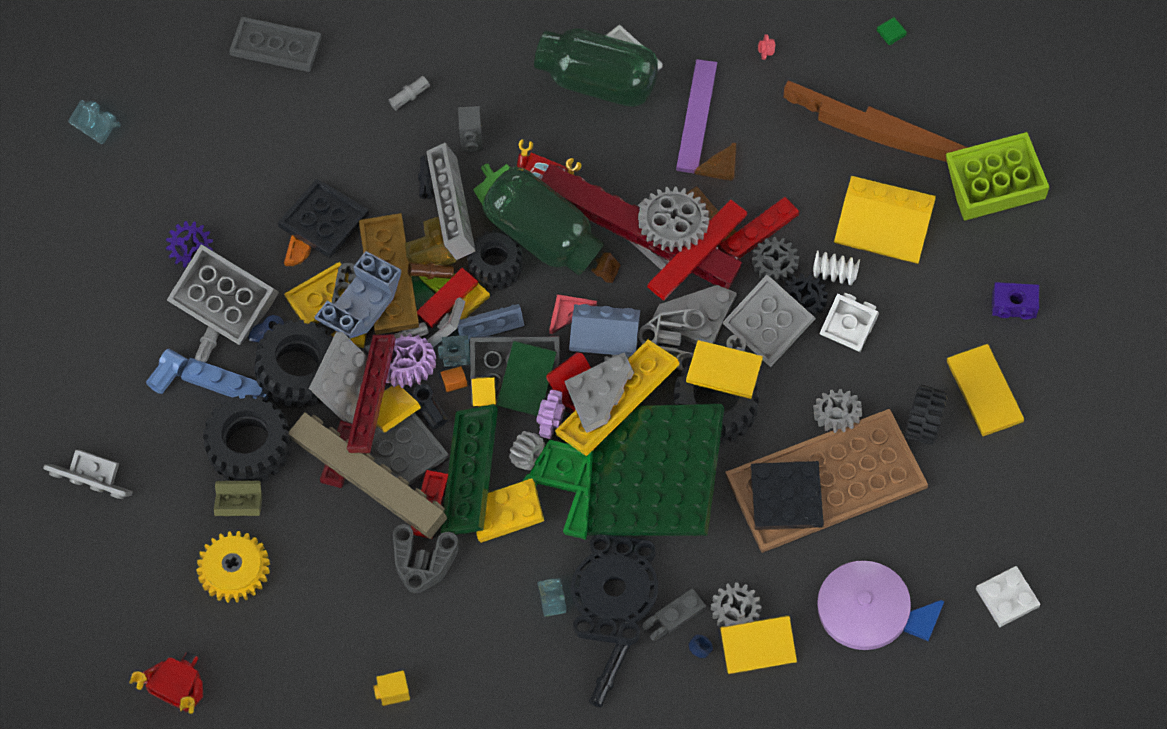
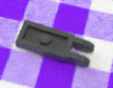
M692 588L655 613L654 616L647 619L641 626L644 630H648L660 622L662 627L650 635L652 641H656L704 611L706 605Z

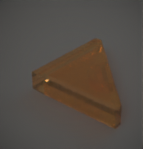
M732 143L729 147L697 167L694 174L732 181L735 172L736 143Z

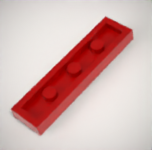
M784 197L719 245V249L727 255L732 254L740 259L754 249L758 243H762L766 238H769L799 215V210Z

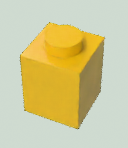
M495 377L472 378L473 406L496 405Z
M404 671L376 677L378 685H374L376 699L381 698L383 706L410 700Z

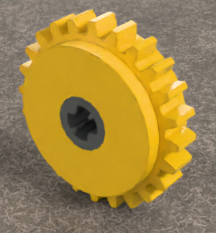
M231 531L228 532V537L219 534V540L216 541L212 538L211 546L204 545L206 552L199 553L202 558L197 560L200 568L196 570L198 575H201L198 577L199 581L204 583L202 586L205 591L209 590L211 597L217 594L216 597L219 601L225 597L227 603L230 602L231 598H234L237 603L239 602V597L242 596L245 600H248L247 594L251 593L255 596L254 589H262L263 587L260 582H267V577L264 575L270 574L269 567H267L270 565L267 551L263 550L264 546L262 543L257 544L256 537L250 540L248 533L244 537L241 536L240 531H237L236 536H232Z

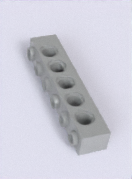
M443 143L426 152L444 245L454 258L458 260L476 250L457 157L448 145Z

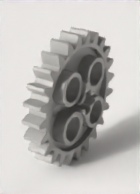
M666 187L664 193L657 189V196L650 193L649 199H644V204L640 206L638 220L639 228H642L641 234L647 235V242L654 240V247L662 244L661 250L669 246L670 252H673L674 247H677L681 252L684 245L687 249H690L691 243L698 245V239L703 240L704 233H707L709 211L705 210L706 204H700L701 197L694 199V192L687 195L685 188L678 192L677 187H674V190L670 192L669 188Z

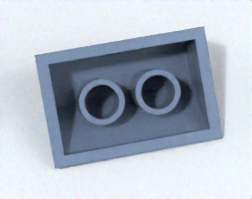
M575 304L569 351L620 355L625 352L626 356H631L637 349L640 310Z

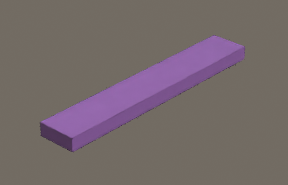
M696 59L676 171L698 174L717 62Z

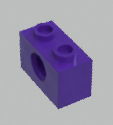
M995 282L992 291V316L1000 318L1020 317L1025 320L1037 317L1039 310V285ZM1016 300L1020 304H1014L1011 301Z

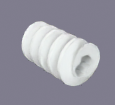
M817 250L813 267L814 278H818L820 273H822L823 280H826L831 275L832 282L839 277L840 283L843 284L847 278L848 284L852 285L857 277L860 259L854 264L853 258L850 257L848 262L845 263L844 256H841L839 261H837L836 254H833L828 259L827 252H824L822 257H819V251Z

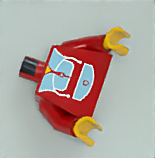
M524 139L519 142V148L522 150V153L519 154L516 171L519 182L530 198L526 204L535 206L538 199L550 202L551 200L537 193L538 183L550 164L561 166L568 173L575 176L574 172L581 169V163L577 162L576 167L572 168L573 158L568 159L566 166H563L532 152L529 156L528 151L533 148V143L530 141L529 147L524 149Z

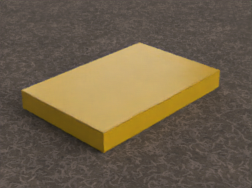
M341 262L336 263L284 293L285 298L300 320H304V323L310 324V322L318 324L319 321L314 318L327 300L332 302L338 269L342 265ZM348 272L345 274V278H346V281H345V282H348V278H349ZM341 289L338 295L341 297L346 289Z
M698 340L686 383L751 399L763 356Z
M789 615L720 627L728 674L797 662Z

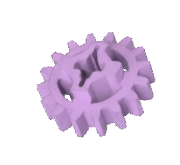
M550 390L547 400H542L537 416V422L540 424V437L552 438L555 428L562 424L565 406L562 404L563 395L560 391Z

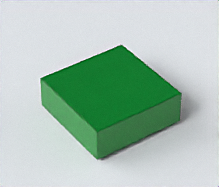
M895 17L877 27V32L888 45L906 36V30Z

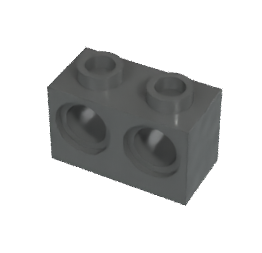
M480 106L458 107L461 151L475 152L483 150Z

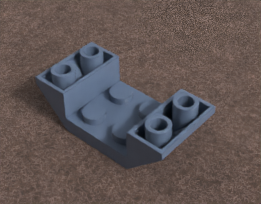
M367 251L354 265L356 277L338 301L333 304L327 300L314 317L317 321L337 332H343L350 339L368 333L392 302L402 273L401 269Z

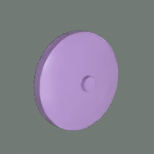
M855 561L844 564L829 574L819 591L818 614L824 629L837 642L853 649L872 650L891 643L903 632L910 615L911 602L905 583L893 570L880 563Z

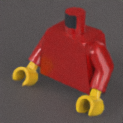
M190 652L185 653L181 662L169 657L166 661H162L143 672H134L130 679V684L138 682L136 687L138 690H141L143 685L146 684L145 686L150 694L174 705L180 711L187 712L189 710V714L194 713V707L203 698V681L200 679L198 671L193 668L198 657Z

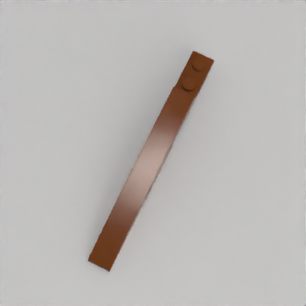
M789 80L784 87L783 98L791 103L802 105L812 112H818V121L883 145L947 162L946 153L968 148L870 106L866 112H863Z

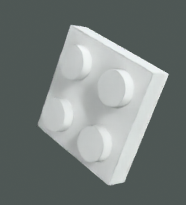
M1017 566L976 587L977 592L999 627L1040 607L1038 599Z

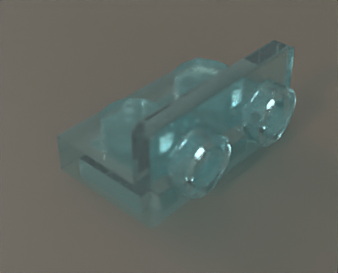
M80 100L68 122L98 143L104 144L114 127L119 128L121 124L116 121L117 117L108 111L104 113L99 110L101 106L90 100L88 103Z

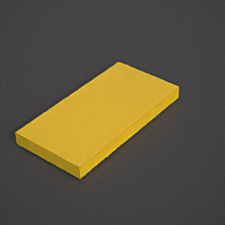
M988 344L947 358L949 368L982 437L1024 422V417Z

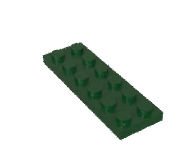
M494 404L456 411L443 511L447 519L441 526V534L451 532L458 535L484 530L498 408Z

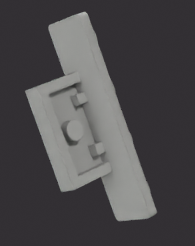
M79 449L75 450L70 469L54 464H44L43 469L50 471L49 475L53 477H68L71 483L77 485L85 483L91 485L90 489L98 492H103V490L111 492L110 496L118 499L132 496L133 493L131 490L113 485L119 467L118 462Z

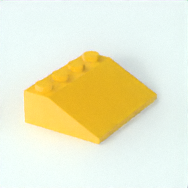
M851 176L834 243L918 264L936 196Z

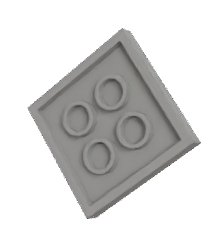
M766 275L722 323L734 335L744 337L746 345L756 355L763 356V361L771 367L816 318L773 279Z
M336 332L309 389L342 421L352 423L368 357L343 332Z

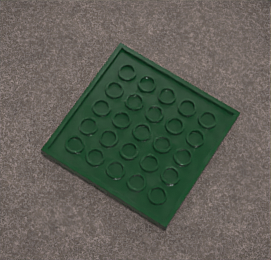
M722 404L637 406L592 450L593 461L587 535L708 536L724 414Z

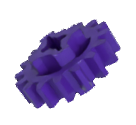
M184 221L182 228L177 224L175 226L177 231L170 230L169 232L172 238H166V242L170 243V245L165 249L172 252L169 255V259L175 257L176 261L174 264L177 265L179 262H182L183 268H186L187 264L190 263L192 254L197 252L201 244L213 251V248L208 246V244L213 242V239H207L210 232L204 233L202 231L204 226L201 225L197 228L196 222L188 226L187 221ZM188 231L187 236L177 238L180 233ZM196 233L202 238L203 243L198 241ZM191 237V244L195 245V247H192L187 254V245L184 243ZM175 247L181 250V252L183 253L182 256L178 254Z

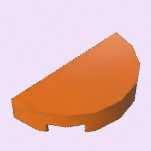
M291 235L284 265L295 266L302 263L308 258L311 246Z

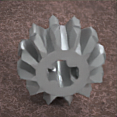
M526 431L518 435L517 440L513 442V447L510 448L509 458L511 463L520 469L531 470L545 447L543 438L534 432Z

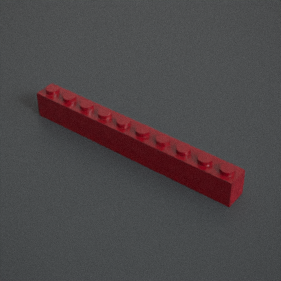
M550 164L538 183L537 193L635 244L649 249L654 254L668 261H671L680 252L677 247H674L673 252H670L669 246L661 250L662 244L654 247V240L646 241L647 235H642V228H639V206L630 205L617 195H610L600 186H593L582 177L571 175L561 166ZM716 247L691 273L714 285L729 290L740 271L742 262L732 254L727 255Z

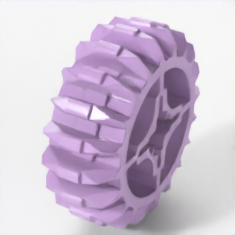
M401 334L400 338L395 340L386 383H391L393 387L398 384L401 388L405 385L412 387L414 383L420 385L421 380H427L428 375H433V369L436 368V355L431 343H428L426 338L421 339L419 335L413 337L409 334L407 337H404Z

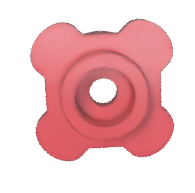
M766 34L763 41L760 40L758 44V51L762 53V59H766V56H772L775 51L774 39H769V36Z

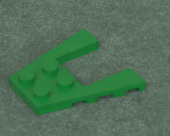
M549 440L535 461L534 468L530 474L526 475L523 481L532 478L536 486L541 484L575 492L576 495L563 532L565 535L586 539L593 451L585 456L570 444Z

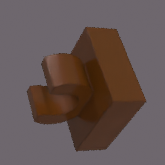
M603 252L601 258L596 259L597 268H592L591 271L596 276H601L606 283H613L620 264L611 253Z

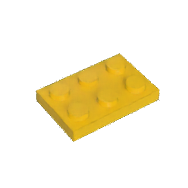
M531 478L488 493L484 530L476 531L480 543L544 521L534 480Z

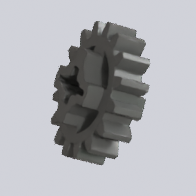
M773 237L772 242H769L766 238L764 245L758 243L757 250L753 251L752 264L754 265V272L760 271L759 278L768 275L776 283H778L780 278L785 282L787 275L792 277L794 271L798 270L799 256H797V248L792 249L791 242L786 245L784 238L780 242L777 241L776 237Z

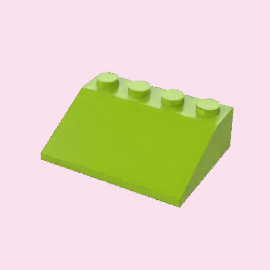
M1027 132L946 153L956 200L964 221L1046 199L1049 185Z

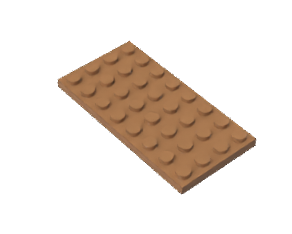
M890 409L861 419L859 424L853 423V429L846 427L845 432H842L841 429H838L836 433L830 431L726 471L725 476L762 553L927 489L928 483ZM819 461L824 526L822 528L755 530L751 464Z

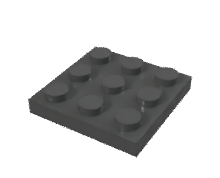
M415 413L385 433L377 427L369 453L374 457L376 464L379 466L381 464L386 465L391 469L393 476L396 478L398 476L403 477L409 482V486L424 476L426 470L434 469L449 458L446 450Z

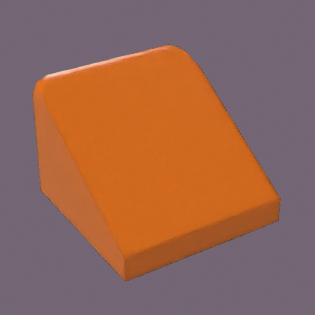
M461 366L440 372L446 392L467 387V380Z

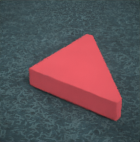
M557 294L549 333L553 334L572 322L575 304L597 306V301Z

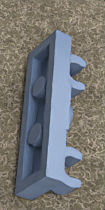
M513 304L510 307H502L499 310L496 309L478 314L477 316L460 319L457 326L460 342H468L470 337L489 336L524 326L520 305Z

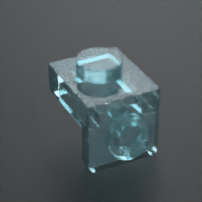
M560 578L537 582L544 616L566 613L565 598Z

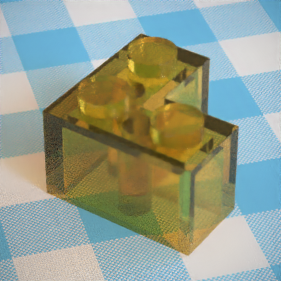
M439 216L423 221L425 237L405 243L408 262L422 264L434 262L435 265H449L457 262L444 245Z

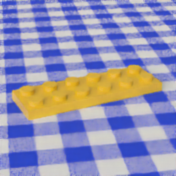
M647 340L628 358L634 374L623 387L624 393L618 404L613 406L608 423L586 433L575 410L555 430L557 436L587 456L680 365L676 357L650 340Z

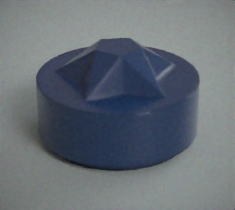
M698 634L690 640L689 649L695 656L706 658L713 650V645L707 637Z

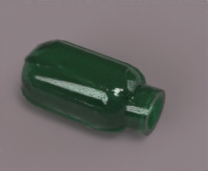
M575 28L567 30L563 34L545 30L537 46L534 68L550 73L552 79L559 86L567 90L619 105L635 107L646 102L654 89L658 74V60L656 55L644 46L589 30Z
M513 167L502 173L489 188L483 201L485 215L493 224L549 266H566L580 276L604 245L602 241L591 233V225L587 217L579 209L524 168Z

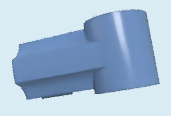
M170 348L165 350L159 359L158 367L146 381L147 385L158 394H163L176 376L182 375L188 359Z

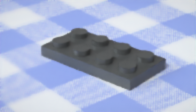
M241 17L229 52L230 56L310 72L322 35L317 32Z

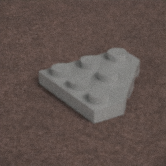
M715 285L659 304L653 318L664 312L683 309L700 310L706 319L705 326L701 330L691 331L662 328L661 330L682 333V339L697 344L698 340L714 344L723 326L722 322L726 319L737 297V293ZM692 315L689 319V323L692 326H698L702 321L699 315Z
M625 352L564 381L586 433L608 423L613 406L618 404L624 393L623 387L634 374Z

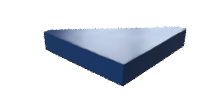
M940 600L911 611L903 631L929 641L944 601Z

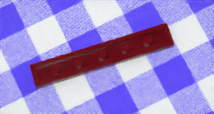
M394 335L372 336L346 448L349 453H370L396 340Z

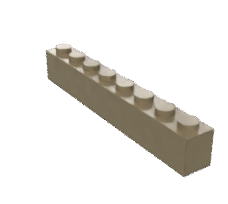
M304 412L289 431V435L295 443L427 538L431 539L447 519L442 505L436 501H433V503L426 499L427 495L418 488L415 491L411 489L408 481L401 476H398V478L393 476L391 469L386 465L381 464L379 466L376 464L374 457L369 453H349L346 449L349 439L344 441L339 437L340 433L334 428L329 427L327 429L322 425L323 421L317 416L312 415L310 417Z

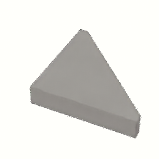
M460 297L456 299L452 313L450 315L446 313L437 326L440 330L427 340L428 343L435 347L457 329L466 301Z

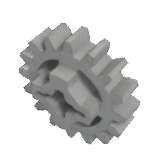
M839 389L838 393L830 390L829 395L822 393V399L817 398L816 405H813L814 419L818 421L819 427L825 426V431L832 428L833 432L836 433L838 429L845 432L846 427L853 429V423L859 424V417H862L861 401H858L857 395L851 397V391H847L844 394L842 389Z
M737 582L734 588L726 584L725 591L719 588V596H713V602L715 603L711 604V610L715 612L712 613V618H719L717 621L718 626L723 624L729 626L759 620L760 615L758 613L761 612V606L757 604L760 603V597H754V589L748 592L746 584L743 588H739ZM727 598V603L721 607L722 602ZM733 603L734 606L736 605L737 608H740V613L735 607L732 608ZM752 609L749 616L745 618V613Z

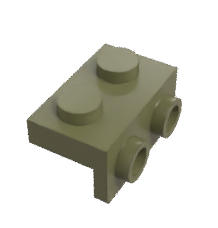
M260 481L215 482V516H260L262 504Z

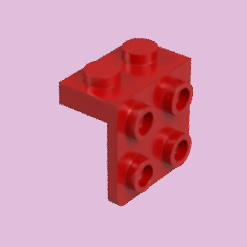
M580 352L575 353L546 376L552 389L562 392V404L565 406V411L570 414L576 408L564 381L591 369L585 356Z

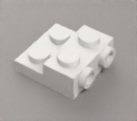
M844 293L843 296L837 294L819 334L861 352L879 312L875 310L876 306L864 301L863 305L856 302V297Z

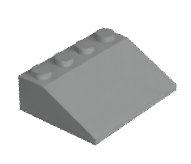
M201 244L167 301L238 345H241L252 328L267 313L279 291Z

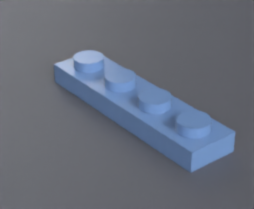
M193 358L189 359L181 375L184 381L229 397L239 396L241 399L245 398V395H252L253 399H257V396L264 397L265 400L268 398L263 393V387H259L256 380L197 361Z

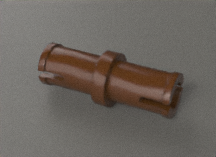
M409 262L408 276L427 277V279H451L453 277L454 270L452 265H435L434 262H428L427 264Z

